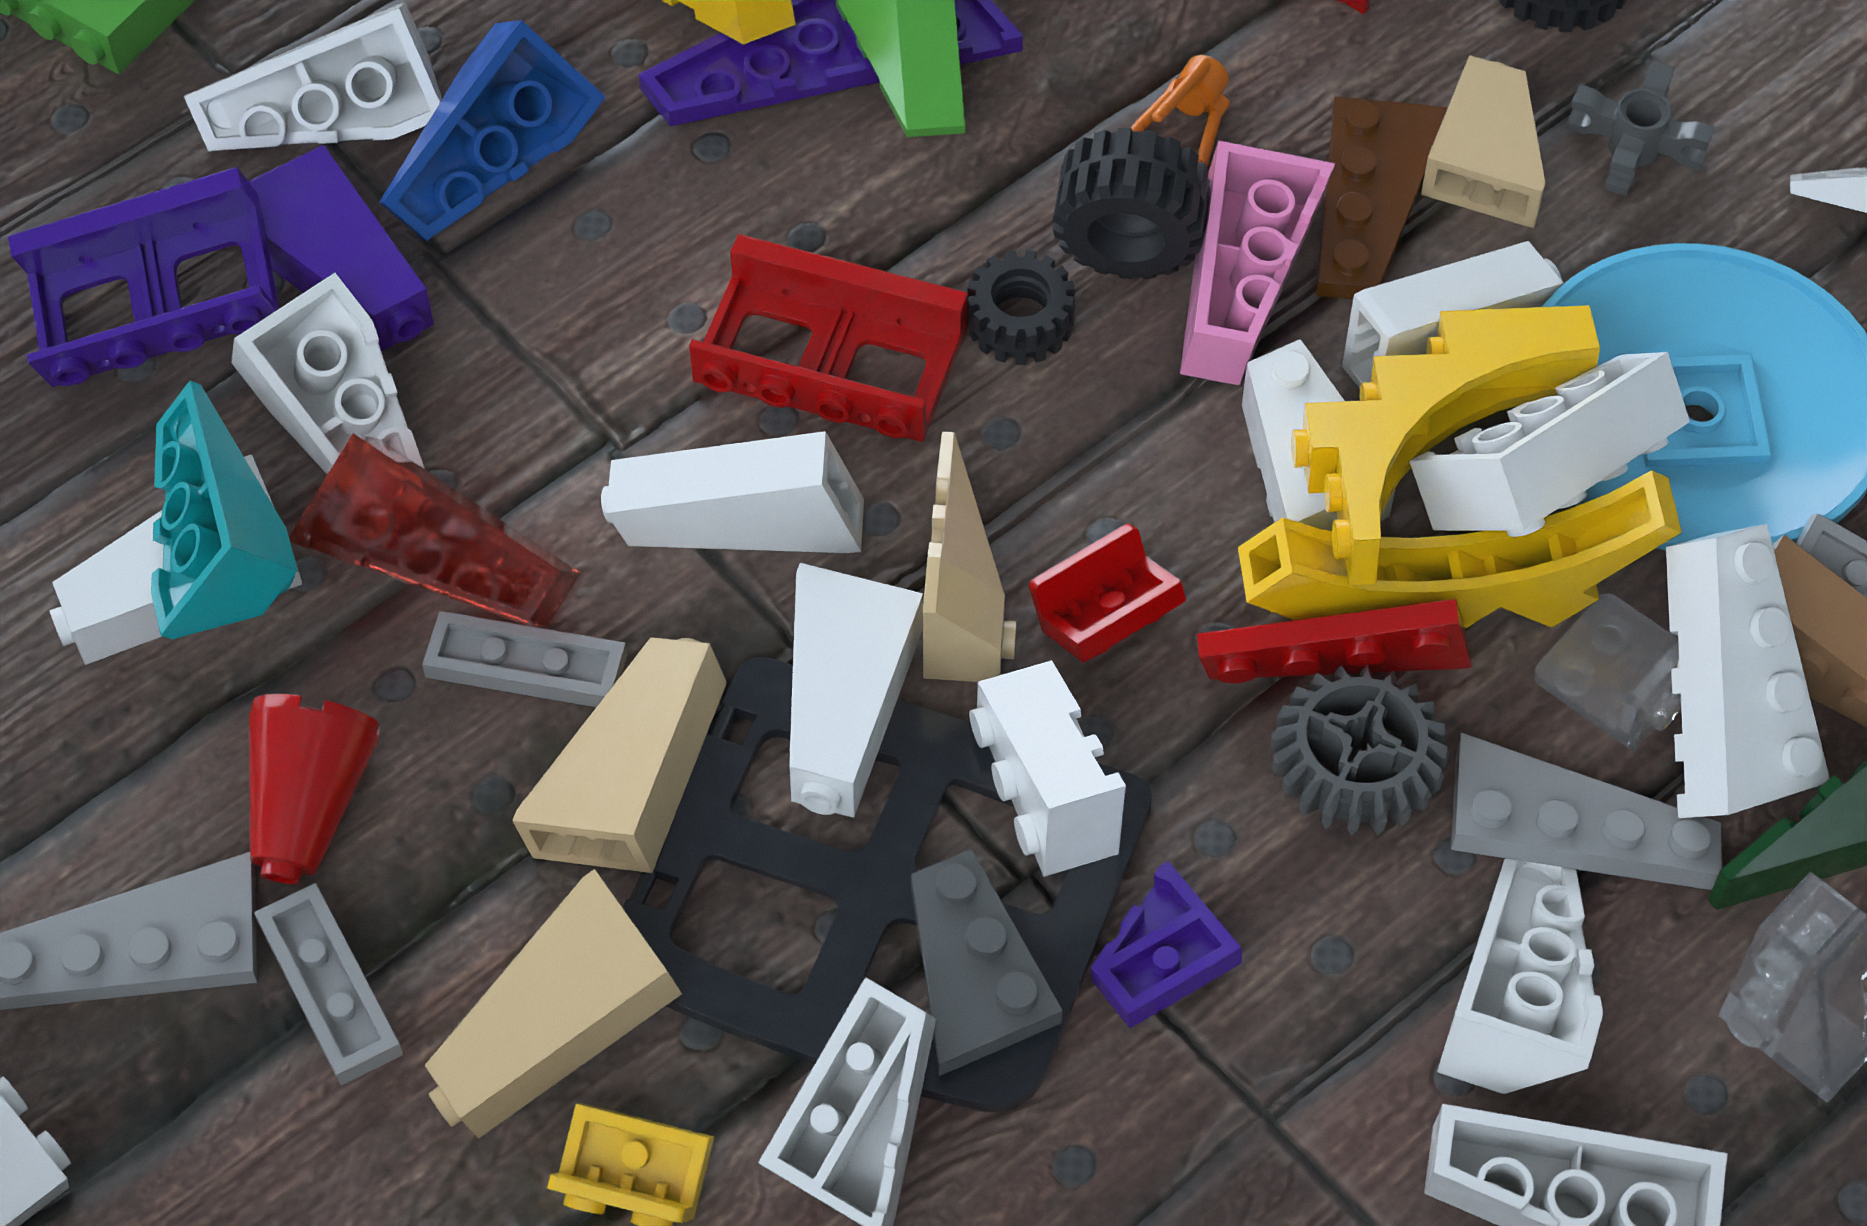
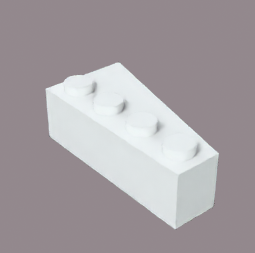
M1764 524L1716 533L1666 547L1670 633L1678 636L1679 643L1677 668L1671 669L1672 694H1681L1682 734L1674 735L1675 762H1684L1685 794H1677L1678 818L1729 815L1823 785L1830 777L1768 525Z

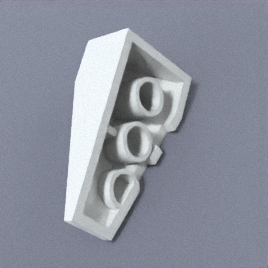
M406 2L357 21L184 96L208 151L276 147L285 144L316 142L323 144L348 140L394 139L426 126L442 100L429 55Z
M333 273L234 338L231 363L268 411L381 534L385 536L435 501V496L412 431L408 429L397 398V389L391 373H388L373 321L337 274Z

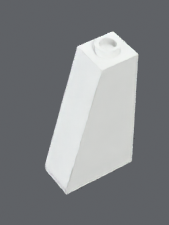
M1526 241L1364 289L1354 294L1342 367L1360 389L1361 383L1371 382L1373 356L1426 354L1428 337H1437L1440 311L1542 307L1564 282L1554 263L1549 259H1543L1531 243Z
M826 431L611 460L609 486H605L602 490L601 505L606 521L614 524L628 546L828 553L861 552L864 498Z
M253 456L244 457L271 501ZM162 510L52 582L61 607L50 610L54 625L63 646L76 643L85 665L162 637L151 595V573L158 568L163 569L164 545L153 541V523L161 517ZM299 571L295 574L289 589L303 585Z
M803 563L799 564L796 572L789 765L792 802L800 803L808 810L818 814L830 815L838 813L855 817L923 631V593Z

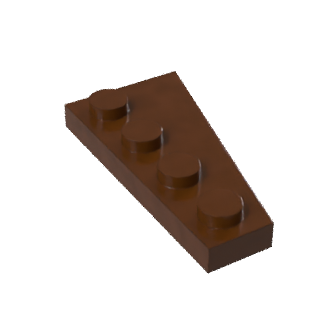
M1335 96L1328 162L1335 163L1325 191L1316 296L1353 300L1354 294L1384 283L1399 246L1405 224L1409 220L1415 206L1417 194L1424 179L1427 158L1448 107Z

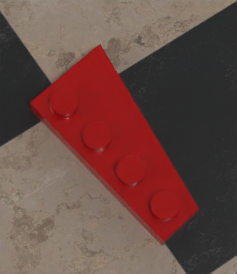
M1456 599L1197 633L1199 659L1209 679H1218L1224 683H1244L1258 677L1315 675L1316 673L1328 675L1334 674L1340 665L1343 666L1348 674L1360 673L1361 669L1367 664L1372 673L1392 672L1393 670L1398 672L1472 668L1469 642Z

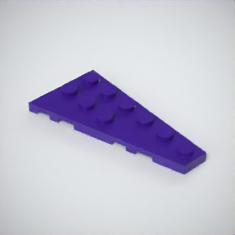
M791 0L796 25L746 44H742L723 33H719L638 74L640 90L669 126L880 82L868 58L864 59L857 46V37L848 21L842 19L836 8V0ZM954 0L960 64L1023 51V35L992 0Z

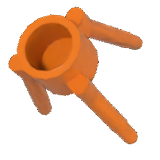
M1197 55L1192 57L1178 78L1172 80L1165 92L1130 128L1133 131L1142 132L1153 121L1156 123L1161 122L1175 107L1189 116H1199L1202 113H1208L1209 116L1198 151V162L1205 163L1206 167H1208L1221 118L1230 105L1229 100L1222 94L1229 83V74L1225 67L1219 61L1209 56Z

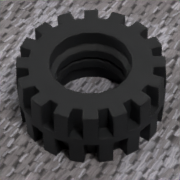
M1016 250L1005 251V259L1000 260L994 255L987 259L986 268L979 265L973 272V280H969L967 288L969 334L973 342L979 340V349L986 355L994 350L995 360L1005 363L1009 356L1015 357V365H1026V357H1033L1036 363L1046 360L1047 350L1055 355L1062 349V342H1068L1074 324L1075 288L1073 281H1068V272L1063 266L1055 269V259L1045 255L1042 260L1036 259V251L1026 250L1024 257H1017ZM1022 297L1040 303L1044 309L1033 316L1016 317L1000 311L997 306L1008 299Z

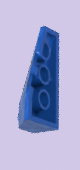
M522 20L495 23L458 72L379 203L419 238L427 241L482 204L483 199L508 182L515 181L529 172V168L537 162L573 142L606 96Z

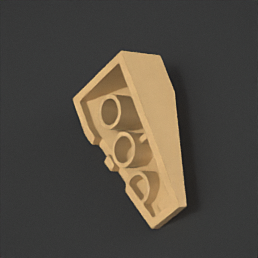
M942 431L936 481V505H933L932 538L928 549L923 602V679L979 682L1000 676L1002 659L1014 660L1016 621L1004 620L1005 594L955 432Z

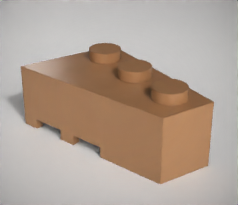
M1783 535L1772 545L1809 696L1811 699L1867 728V598L1790 538Z

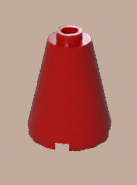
M265 694L254 698L251 711L249 712L250 861L262 867L260 874L262 878L281 884L298 885L300 884L301 876L316 874L379 743V723L376 719L362 711L340 703L324 700L322 709L300 707L302 700L300 695Z

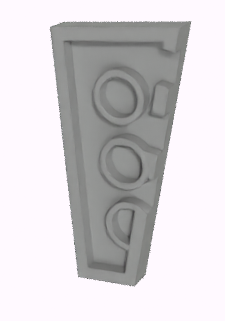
M250 852L0 933V1010L257 983V927L254 914L256 911V867L250 861Z

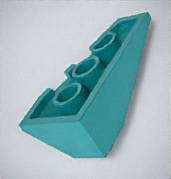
M189 381L156 424L154 486L165 491V502L161 517L153 523V541L164 546L163 569L158 568L151 573V595L160 635L169 639H176L263 615L277 596L289 589L295 574L298 572L287 528L200 384Z

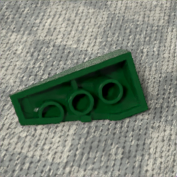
M1867 759L1853 772L1845 784L1833 775L1817 789L1818 794L1801 811L1799 815L1801 821L1796 824L1790 817L1782 818L1722 868L1710 893L1708 902L1716 910L1867 866Z

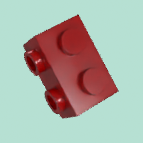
M1130 523L1116 529L1029 582V590L1042 632L1082 663L1103 654L1111 646L1144 626L1158 621L1164 614L1186 602L1182 582L1145 555L1139 530Z

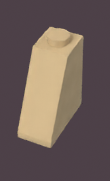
M1469 55L1427 158L1421 195L1534 228L1538 219L1546 182L1526 71L1506 66L1500 62L1488 61Z

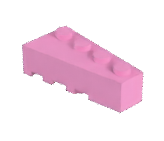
M1218 141L1208 174L1210 191L1203 242L1200 252L1195 254L1180 374L1240 385L1246 372L1247 362H1250L1320 207L1335 163Z

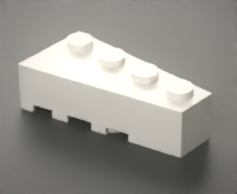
M1668 352L1619 355L1555 387L1558 396H1549L1532 402H1525L1508 411L1509 423L1496 425L1484 431L1481 428H1474L1454 438L1457 451L1449 455H1435L1434 452L1428 451L1410 460L1409 462L1433 530L1507 531L1508 536L1511 537L1530 534L1545 525L1544 517L1556 509L1570 507L1583 501L1587 497L1586 490L1598 482L1607 481L1624 474L1628 470L1627 463L1637 456L1652 453L1665 447L1669 443L1667 437L1690 422Z
M1442 1104L1433 1125L1424 1194L1498 1226H1720L1727 1153Z

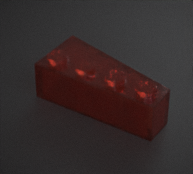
M355 433L349 438L289 536L290 542L296 545L317 550L350 564L371 569L401 582L450 597V599L530 626L548 627L581 575L579 571L378 438Z

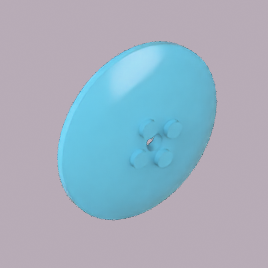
M1693 243L1652 245L1610 256L1587 267L1558 288L1542 306L1590 305L1600 345L1597 366L1624 354L1668 352L1685 407L1698 405L1713 416V419L1704 422L1689 418L1690 422L1667 437L1669 443L1665 447L1652 453L1637 456L1627 463L1628 470L1624 474L1607 481L1598 482L1586 490L1587 497L1575 504L1576 506L1608 494L1651 470L1669 478L1682 531L1679 535L1657 547V549L1666 551L1668 546L1716 533L1764 524L1768 525L1772 544L1783 535H1786L1796 543L1811 515L1819 513L1829 520L1838 523L1857 506L1867 493V333L1840 302L1815 282L1771 259L1724 246Z

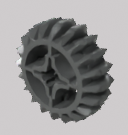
M1368 664L1361 669L1359 677H1350L1343 666L1340 665L1334 672L1332 682L1316 673L1314 678L1310 680L1309 690L1296 686L1295 691L1290 696L1289 705H1283L1277 714L1276 731L1272 732L1270 748L1273 750L1272 753L1275 754L1272 769L1274 776L1283 778L1282 791L1284 792V797L1301 796L1298 808L1301 811L1302 817L1316 810L1323 812L1321 823L1325 830L1334 824L1335 819L1347 821L1346 828L1350 836L1358 831L1360 823L1368 822L1378 836L1385 830L1387 818L1403 828L1405 823L1409 822L1412 810L1423 813L1429 806L1431 794H1436L1442 786L1444 778L1442 770L1446 768L1449 758L1448 746L1444 745L1447 735L1445 723L1434 721L1437 712L1434 701L1417 703L1419 691L1416 683L1402 690L1395 687L1397 678L1394 670L1386 675L1383 681L1372 678L1373 674ZM1384 726L1393 731L1400 739L1390 735ZM1369 737L1366 751L1358 750L1354 761L1349 763L1353 749H1360L1365 738ZM1312 751L1317 752V759L1330 765L1336 775L1325 769L1314 757Z

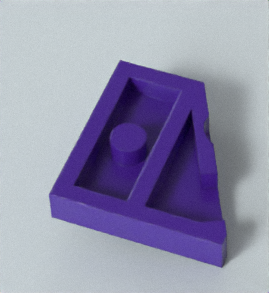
M1169 861L1160 865L1154 873V886L1141 905L1138 907L1133 904L1120 923L1121 929L1117 938L1105 945L1091 966V974L1094 985L1131 1029L1242 963V948Z

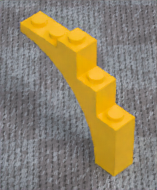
M1590 305L1440 311L1437 337H1428L1426 354L1373 356L1371 382L1361 383L1360 401L1305 403L1303 429L1292 430L1291 452L1293 467L1304 468L1308 494L1324 493L1327 513L1337 512L1338 520H1333L1332 524L1333 555L1335 559H1345L1349 586L1376 585L1381 543L1380 520L1382 512L1399 481L1412 468L1410 460L1426 453L1458 429L1493 413L1519 406L1525 402H1532L1549 396H1558L1555 387L1597 367L1600 345Z
M1651 470L1608 494L1568 510L1544 517L1545 525L1542 528L1523 536L1511 537L1508 536L1507 531H1479L1460 535L1420 538L1381 537L1376 585L1349 586L1345 559H1335L1333 555L1332 531L1319 529L1284 517L1239 546L1238 552L1247 603L1292 620L1456 599L1465 629L1500 607L1552 628L1599 600L1597 583L1679 535L1682 531L1669 478Z

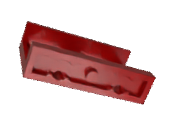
M738 234L730 251L732 277L703 342L692 339L689 345L693 382L701 383L716 392L731 391L761 399L764 403L773 407L784 408L788 406L818 414L830 422H848L875 429L890 438L905 437L924 442L968 328V292ZM752 315H759L809 329L812 334L799 366L732 350L745 319ZM864 345H875L922 358L926 362V366L914 397L847 380L846 378L859 348Z

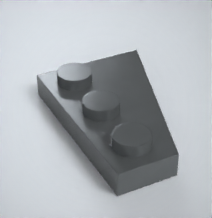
M972 849L911 874V890L926 979L929 1014L936 1018L933 1035L938 1076L1062 1023V1008Z

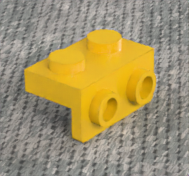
M577 1103L559 1172L550 1174L547 1189L565 1193L563 1205L576 1210L604 1214L606 1204L631 1210L630 1222L639 1226H672L673 1222L684 1223L695 1218L714 1136L584 1103Z

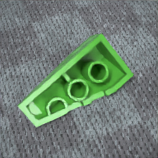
M836 0V8L844 21L847 20L857 37V46L864 59L868 58L880 80V89L906 137L965 133L954 0Z

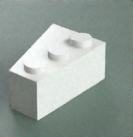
M1048 661L979 681L977 709L970 710L969 712L972 731L980 748L990 747L995 759V763H992L991 766L993 780L1001 800L1011 799L1018 816L1014 818V826L1023 853L1026 856L1030 854L1035 855L1044 877L1118 855L1126 785L1119 773L1105 776L1094 757L1104 755L1103 746L1096 734L1084 737L1076 719L1081 717V709L1054 663Z

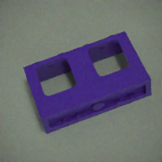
M238 167L8 236L11 257L28 276L39 351L26 354L27 362L51 387L77 385L86 381L89 376L115 368H134L142 365L146 359L172 351H191L212 339L229 334L240 335L280 309L259 197ZM229 246H240L243 252L249 288L182 307L177 278L178 265L192 257ZM127 280L134 322L68 341L63 310L65 298L72 293L112 281Z

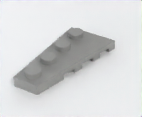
M1464 733L1460 734L1456 748L1451 850L1707 890L1713 889L1718 874L1722 869L1720 822L1706 817L1678 818L1677 807Z

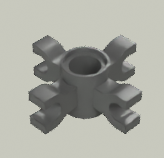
M1653 60L1642 89H1634L1625 93L1619 102L1608 99L1594 88L1579 84L1572 100V112L1567 121L1566 129L1579 134L1595 133L1610 137L1608 145L1613 158L1604 190L1627 196L1637 167L1653 163L1660 154L1670 156L1682 166L1700 172L1715 126L1702 122H1680L1670 118L1671 106L1666 98L1669 91L1668 86L1675 70L1674 66Z

